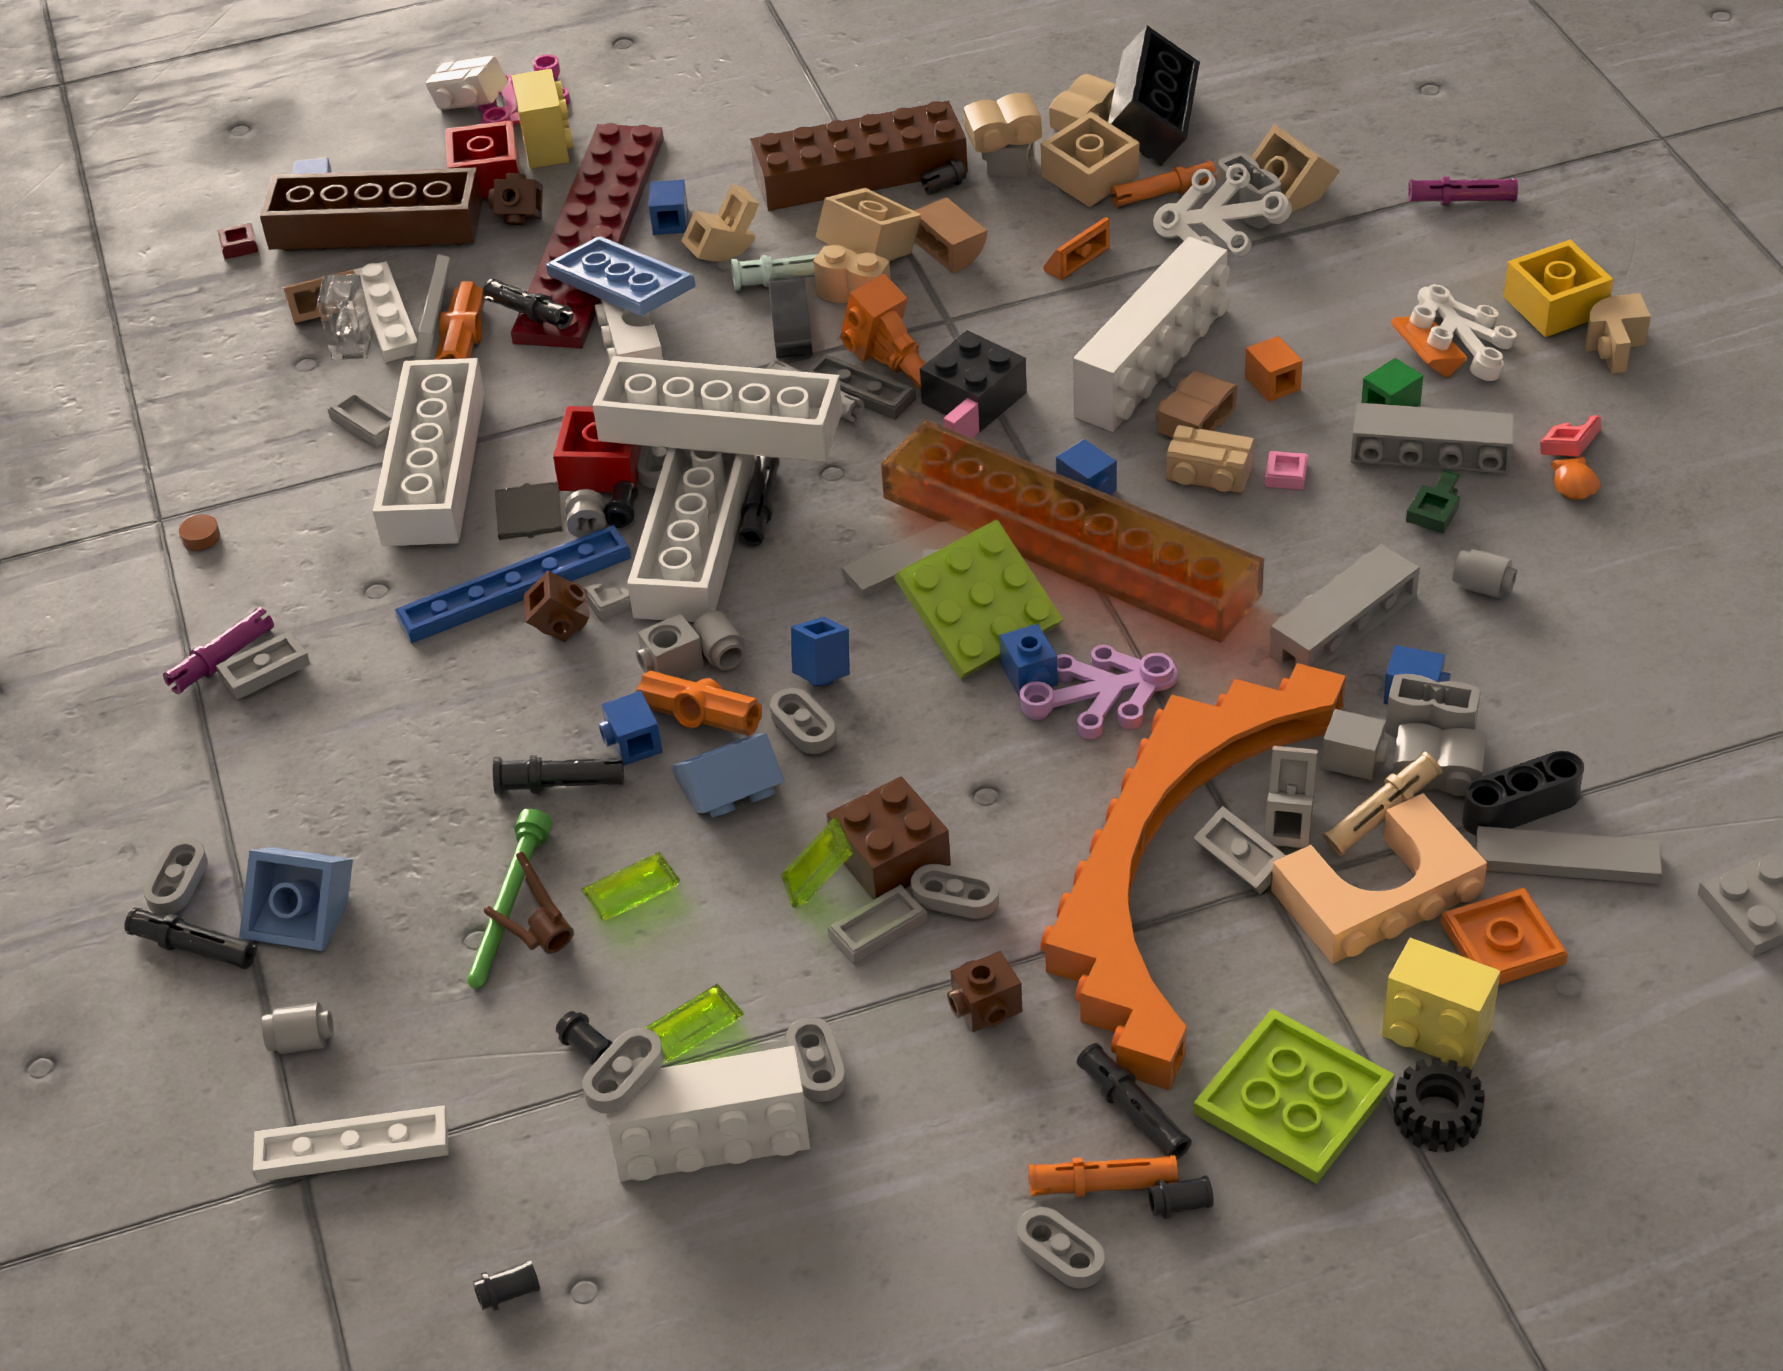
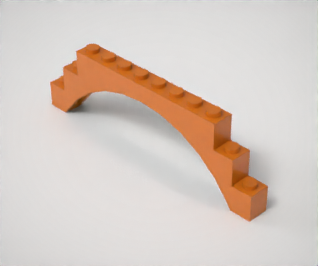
M1297 663L1290 679H1282L1279 690L1234 679L1228 693L1220 694L1216 706L1171 694L1164 710L1158 709L1152 722V734L1149 739H1142L1137 752V763L1134 769L1128 768L1126 770L1121 785V794L1118 799L1113 798L1110 801L1106 813V824L1103 830L1097 829L1090 844V855L1087 861L1081 860L1074 875V887L1071 893L1065 892L1062 895L1058 905L1057 920L1054 926L1048 925L1046 927L1040 944V950L1045 952L1046 972L1078 982L1075 1001L1080 1002V1022L1115 1032L1111 1043V1052L1116 1053V1063L1121 1068L1129 1069L1135 1075L1136 1080L1170 1090L1186 1056L1187 1036L1186 1024L1179 1018L1152 981L1134 940L1129 911L1130 894L1146 848L1165 819L1194 790L1227 768L1272 749L1273 746H1282L1325 735L1334 710H1342L1344 706L1345 675Z

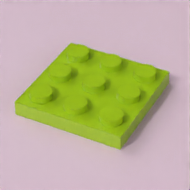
M997 519L901 569L894 577L960 679L1000 658L999 635L1039 624L1043 633H1046L1059 626L1063 621L1062 616Z
M1271 1008L1193 1102V1114L1317 1184L1392 1089L1395 1074Z

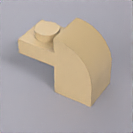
M731 184L718 215L695 210L681 241L698 259L724 262L741 255L751 246L756 238L748 227L755 217L760 203L744 187Z
M1641 293L1604 298L1597 302L1590 311L1585 343L1586 352L1598 351L1600 358L1606 360L1611 374L1625 373L1627 371L1630 347L1646 346L1651 315Z

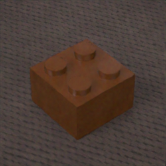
M902 776L827 813L830 848L873 900L900 884L904 888L911 886V878L914 872L922 866L928 864L951 865L949 830Z

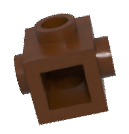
M518 173L505 174V179H494V188H491L489 191V207L493 209V214L504 219L505 224L523 225L525 224V219H542L543 185L535 179H526V175Z
M549 570L524 594L525 623L537 628L543 634L551 635L563 642H566L576 631L581 630L589 619L590 611L588 608L587 590L583 589L578 583L568 581Z
M1001 951L978 960L968 961L950 971L952 991L947 992L950 1008L957 1018L963 1017L972 1032L987 1026H996L1005 1019L1023 1012L1022 983Z

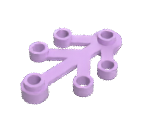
M1098 645L1092 649L1091 666L1076 661L1071 655L1060 654L1057 655L1058 681L1068 682L1077 678L1086 681V683L1053 690L1051 686L1044 682L1035 681L1027 683L1020 690V708L1028 718L1042 720L1049 715L1054 707L1096 697L1089 709L1081 713L1077 719L1078 734L1085 739H1096L1103 733L1104 717L1122 691L1136 688L1130 700L1118 707V723L1124 729H1137L1143 723V709L1156 691L1171 688L1177 681L1178 670L1173 660L1166 654L1150 653L1140 660L1117 652L1109 645ZM1118 668L1128 673L1116 675L1109 671Z

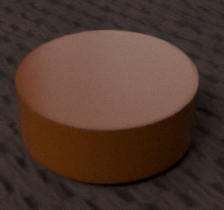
M198 514L187 518L180 524L179 535L182 544L190 550H204L210 548L219 540L220 530L214 517Z

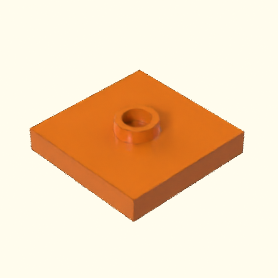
M1525 887L1441 913L1440 923L1460 956L1500 970L1499 985L1567 963V951Z

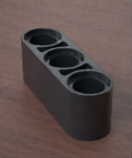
M805 277L769 281L776 358L813 355Z
M1555 751L1471 781L1466 787L1462 817L1464 828L1476 836L1478 826L1512 829L1576 805L1580 796L1584 773L1582 759L1569 751Z

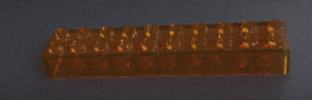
M925 419L881 462L884 499L969 533L997 519L1024 559L1219 643L1227 637L1263 594L1264 558Z

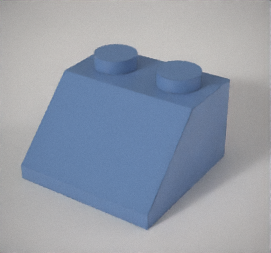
M767 733L746 736L671 765L674 776L696 813L710 812L712 818L735 810L734 801L749 796L751 802L775 794L773 786L785 782Z
M275 847L249 850L239 938L318 951L326 950L348 903L353 859Z

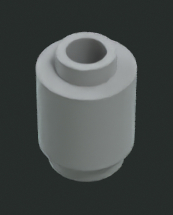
M1472 549L1471 552L1462 550L1455 563L1452 581L1460 583L1463 589L1500 599L1504 592L1511 593L1516 581L1517 569L1511 568V559Z
M712 611L701 615L696 620L692 628L700 637L702 653L708 662L720 670H731L737 667L745 657V643L727 616L722 612Z
M316 1002L275 1008L273 1014L263 1015L262 1034L267 1051L277 1050L279 1054L325 1048L327 1038H332L334 1035L333 1018L330 1010L323 1011L322 1005Z

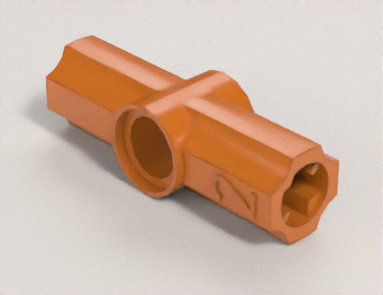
M463 281L458 288L453 290L448 311H443L440 314V341L435 360L470 358L473 345L481 342V314L485 303V296L483 295V288L476 286L472 281Z
M648 671L642 675L641 682L636 688V692L642 691L651 710L675 716L676 720L687 728H695L705 724L750 736L756 732L758 723L762 718V704L758 703L757 698L723 690L716 681L710 678L692 682Z

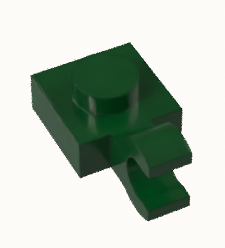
M1444 470L1434 488L1422 485L1407 509L1406 522L1444 534L1459 509L1460 496H1457L1458 489L1454 488L1459 479V474Z

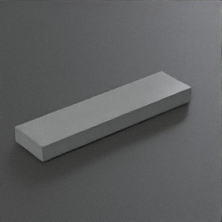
M437 255L413 361L429 360L451 260L448 256Z
M975 506L842 567L843 577L864 599L896 584L897 582L894 577L897 572L922 559L923 549H941L992 521Z
M1477 827L1476 851L1487 862L1486 871L1660 884L1661 881L1660 840Z

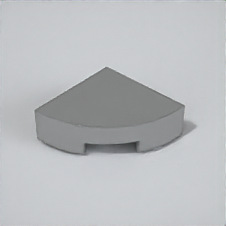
M594 584L583 588L587 590L588 604L601 621L631 609L629 590L624 587H620L619 590L603 588L602 584Z

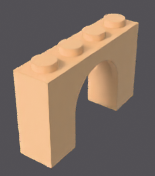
M1424 793L1386 810L1383 840L1414 875L1409 882L1401 887L1387 891H1369L1354 887L1342 880L1312 845L1273 862L1271 892L1332 964L1348 956H1357L1367 947L1386 938H1395L1405 929L1424 920H1432L1443 911L1459 903L1470 902L1480 893H1483L1487 862Z

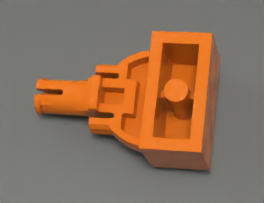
M884 273L850 292L840 338L846 349L854 352L862 362L873 357L882 364H888L895 373L903 370L921 391L920 368L926 363L919 356V344L907 333L902 321L908 298Z

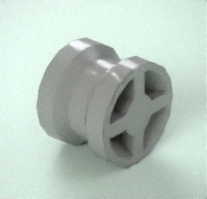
M583 489L577 490L567 497L565 503L566 514L568 515L566 519L567 528L573 536L581 538L605 528L604 501L599 493L594 490Z

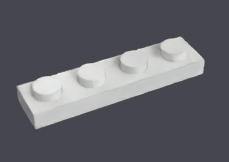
M387 261L371 263L354 269L364 307L385 363L415 355L417 339Z
M445 1105L254 1131V1175L257 1182L447 1156L449 1155L448 1115Z

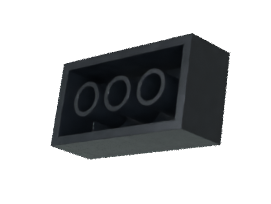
M1148 25L1139 32L1122 52L1108 123L1137 140L1140 153L1146 158H1152L1161 165L1187 139L1200 61Z

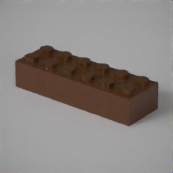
M934 101L928 105L898 108L891 112L866 114L860 118L844 121L834 120L828 124L799 127L791 131L776 134L766 133L760 137L750 138L753 170L768 211L822 201L826 197L862 188L874 191L920 182V174L945 165L948 159H953L954 161L959 159L964 165L966 173L968 172L966 136L949 101Z
M476 168L278 174L271 176L261 209L260 220L268 250L282 249L290 251L309 248L323 250L339 247L429 246L431 244L462 245L474 243L483 201Z

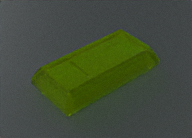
M834 817L781 874L792 907L797 908L807 903L853 854L846 832L838 818Z
M659 851L581 888L601 920L607 921L675 888L680 883V879Z
M716 984L646 1026L645 1029H649L659 1036L664 1059L667 1062H671L736 1022L744 1013L728 994Z

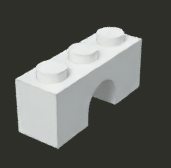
M601 299V304L595 305L604 346L608 348L609 363L613 356L663 360L655 324L651 325L650 313L639 316Z

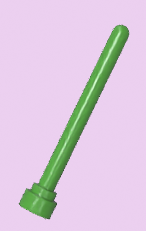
M537 809L521 811L514 828L518 844L493 908L507 918L510 917L525 876L516 858V853L522 851L530 863L534 849L547 841L553 825L552 819L546 813ZM492 918L489 919L467 978L469 986L474 989L484 986L505 930L503 926Z

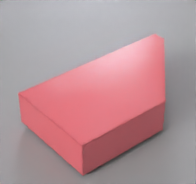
M1590 416L1586 424L1580 426H1571L1568 422L1553 426L1540 442L1541 455L1580 457L1601 430V416Z

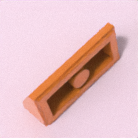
M1104 217L1057 248L1044 265L1043 270L1062 280L1109 249L1110 219Z
M1411 316L1394 317L1391 320V325L1428 366L1445 378H1450L1466 361V355L1452 340L1449 348L1446 350H1439L1428 344L1427 339L1432 327L1438 326L1435 321H1433L1430 328L1423 329L1411 323Z

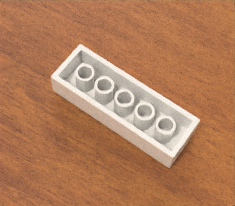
M1188 236L1073 358L1075 418L1114 432L1124 420H1128L1131 417L1135 407L1143 399H1147L1150 396L1155 385L1162 378H1166L1175 363L1181 357H1185L1195 341L1207 333L1209 326L1215 319L1225 313L1229 303V297L1226 295V282L1230 274V268L1227 266V249Z
M613 356L594 400L593 411L598 441L826 462L842 414L839 375Z
M478 358L404 361L373 508L381 546L459 543L485 396Z
M668 447L627 583L633 618L667 620L682 614L688 622H696L701 615L716 611L741 519L742 505L746 500L755 467V455L695 451Z

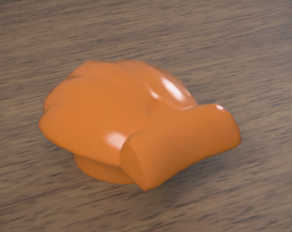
M1583 456L1555 460L1550 464L1555 471V488L1566 498L1573 500L1585 499L1590 494H1596L1601 487L1598 476L1586 465V460Z

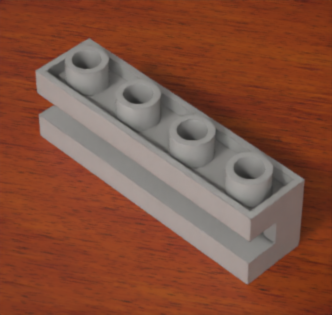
M1356 403L1351 462L1509 474L1513 445L1514 414Z
M1380 544L1370 553L1363 554L1354 565L1342 574L1332 577L1327 585L1315 594L1305 597L1299 606L1275 620L1270 629V656L1280 663H1284L1291 656H1295V666L1299 663L1323 669L1417 597L1420 567L1383 544Z

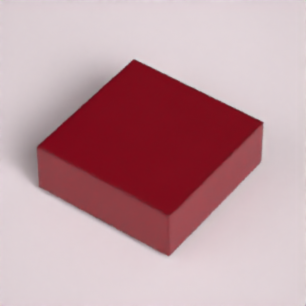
M252 223L218 230L224 260L259 252Z

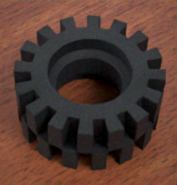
M1432 1058V1063L1429 1067H1427L1423 1059L1416 1062L1415 1070L1410 1066L1404 1070L1403 1078L1399 1077L1397 1082L1393 1113H1395L1396 1126L1401 1125L1400 1133L1405 1139L1414 1134L1412 1144L1420 1148L1422 1143L1426 1141L1429 1142L1428 1151L1437 1152L1438 1144H1444L1445 1151L1449 1152L1454 1151L1455 1141L1463 1148L1469 1144L1470 1137L1474 1139L1477 1136L1482 1122L1485 1092L1481 1090L1482 1083L1478 1076L1471 1079L1472 1070L1465 1066L1459 1072L1457 1071L1458 1062L1449 1059L1448 1067L1441 1066V1058ZM1428 1097H1443L1455 1103L1458 1108L1449 1113H1436L1426 1109L1421 1105L1420 1101Z

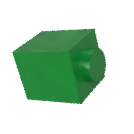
M1394 358L1363 378L1361 403L1418 407L1421 405L1423 375L1397 358Z

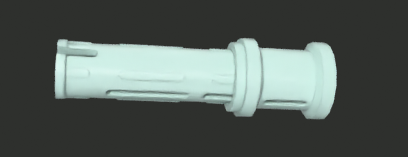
M818 254L782 259H771V256L761 255L758 260L741 262L737 259H731L734 290L739 291L742 286L759 284L769 287V281L814 277L813 260Z

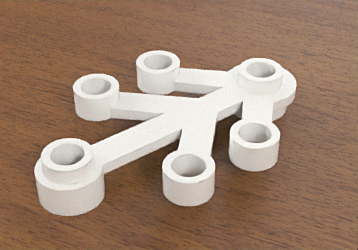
M1234 164L1226 172V182L1204 207L1191 210L1204 193L1211 192L1216 185L1215 177L1209 170H1197L1192 176L1193 185L1177 203H1168L1160 207L1154 216L1153 225L1157 233L1164 238L1180 237L1185 241L1189 236L1216 245L1211 238L1207 236L1200 237L1189 227L1204 224L1227 243L1228 248L1233 254L1243 256L1250 251L1251 240L1244 232H1236L1224 221L1264 216L1268 222L1279 224L1289 218L1292 206L1287 197L1281 192H1270L1259 201L1225 205L1239 188L1245 187L1250 181V173L1245 166ZM1237 172H1243L1240 180H1233ZM1203 177H1209L1205 185L1199 186V181ZM1273 201H1279L1275 209H1268ZM1175 215L1172 223L1165 224L1168 217ZM1237 240H1245L1242 247L1234 248Z
M1433 284L1429 287L1421 288L1417 296L1419 304L1414 307L1410 318L1411 323L1419 328L1428 329L1432 326L1435 317H1442L1444 319L1440 326L1432 327L1427 339L1428 344L1433 348L1446 350L1449 348L1455 332L1474 355L1470 366L1471 373L1482 380H1497L1504 366L1503 355L1494 348L1485 347L1477 337L1492 342V344L1499 348L1510 349L1516 338V332L1502 325L1496 326L1494 330L1490 329L1494 327L1499 315L1498 311L1491 306L1479 305L1477 309L1464 305L1455 301L1452 295H1450V291L1441 285Z

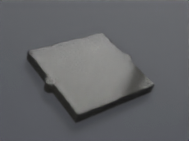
M557 481L534 485L525 483L519 487L495 490L499 540L526 536L533 538L535 535L563 531Z

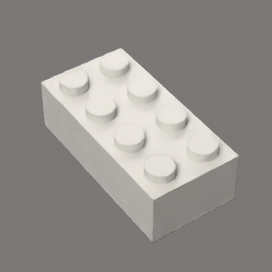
M795 1046L660 1068L626 1107L617 1112L606 1113L620 1182L629 1180L642 1181L653 1176L681 1171L694 1172L704 1167L727 1163L741 1164L750 1159L774 1155L787 1156L797 1151L810 1149L803 1090Z

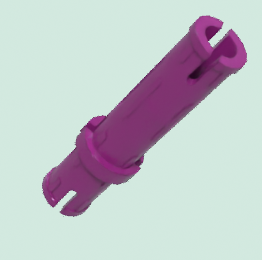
M1442 176L1440 180L1410 179L1408 183L1409 203L1440 201L1441 205H1449L1450 201L1516 202L1518 197V181L1516 178L1450 180L1449 176Z
M261 607L256 608L254 612L204 647L197 646L192 649L187 659L163 673L167 686H170L175 682L176 685L171 690L179 695L203 676L210 677L216 673V665L226 661L265 632L273 629L274 622L271 616L268 615L262 620L261 616L266 614L267 611Z

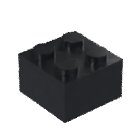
M966 330L920 368L922 404L944 415H948L967 398L978 403L979 432H981L1027 393L1026 357Z

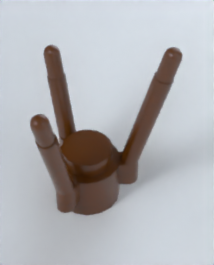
M519 851L516 853V858L526 875L525 881L541 907L529 917V930H525L490 906L484 908V913L522 939L530 950L540 946L548 954L558 952L571 941L574 930L552 902L525 854Z

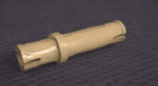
M1426 751L1421 753L1415 761L1399 774H1390L1384 780L1385 785L1355 808L1354 811L1330 831L1325 832L1323 838L1337 855L1343 856L1349 848L1385 820L1387 809L1413 798L1417 792L1443 773L1442 768Z

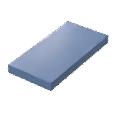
M601 236L546 264L548 276L639 316L651 312L696 287L694 275Z

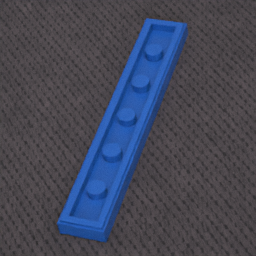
M612 525L396 608V617L412 644L524 600V594L548 570L568 581H574L631 559L630 548L615 525Z

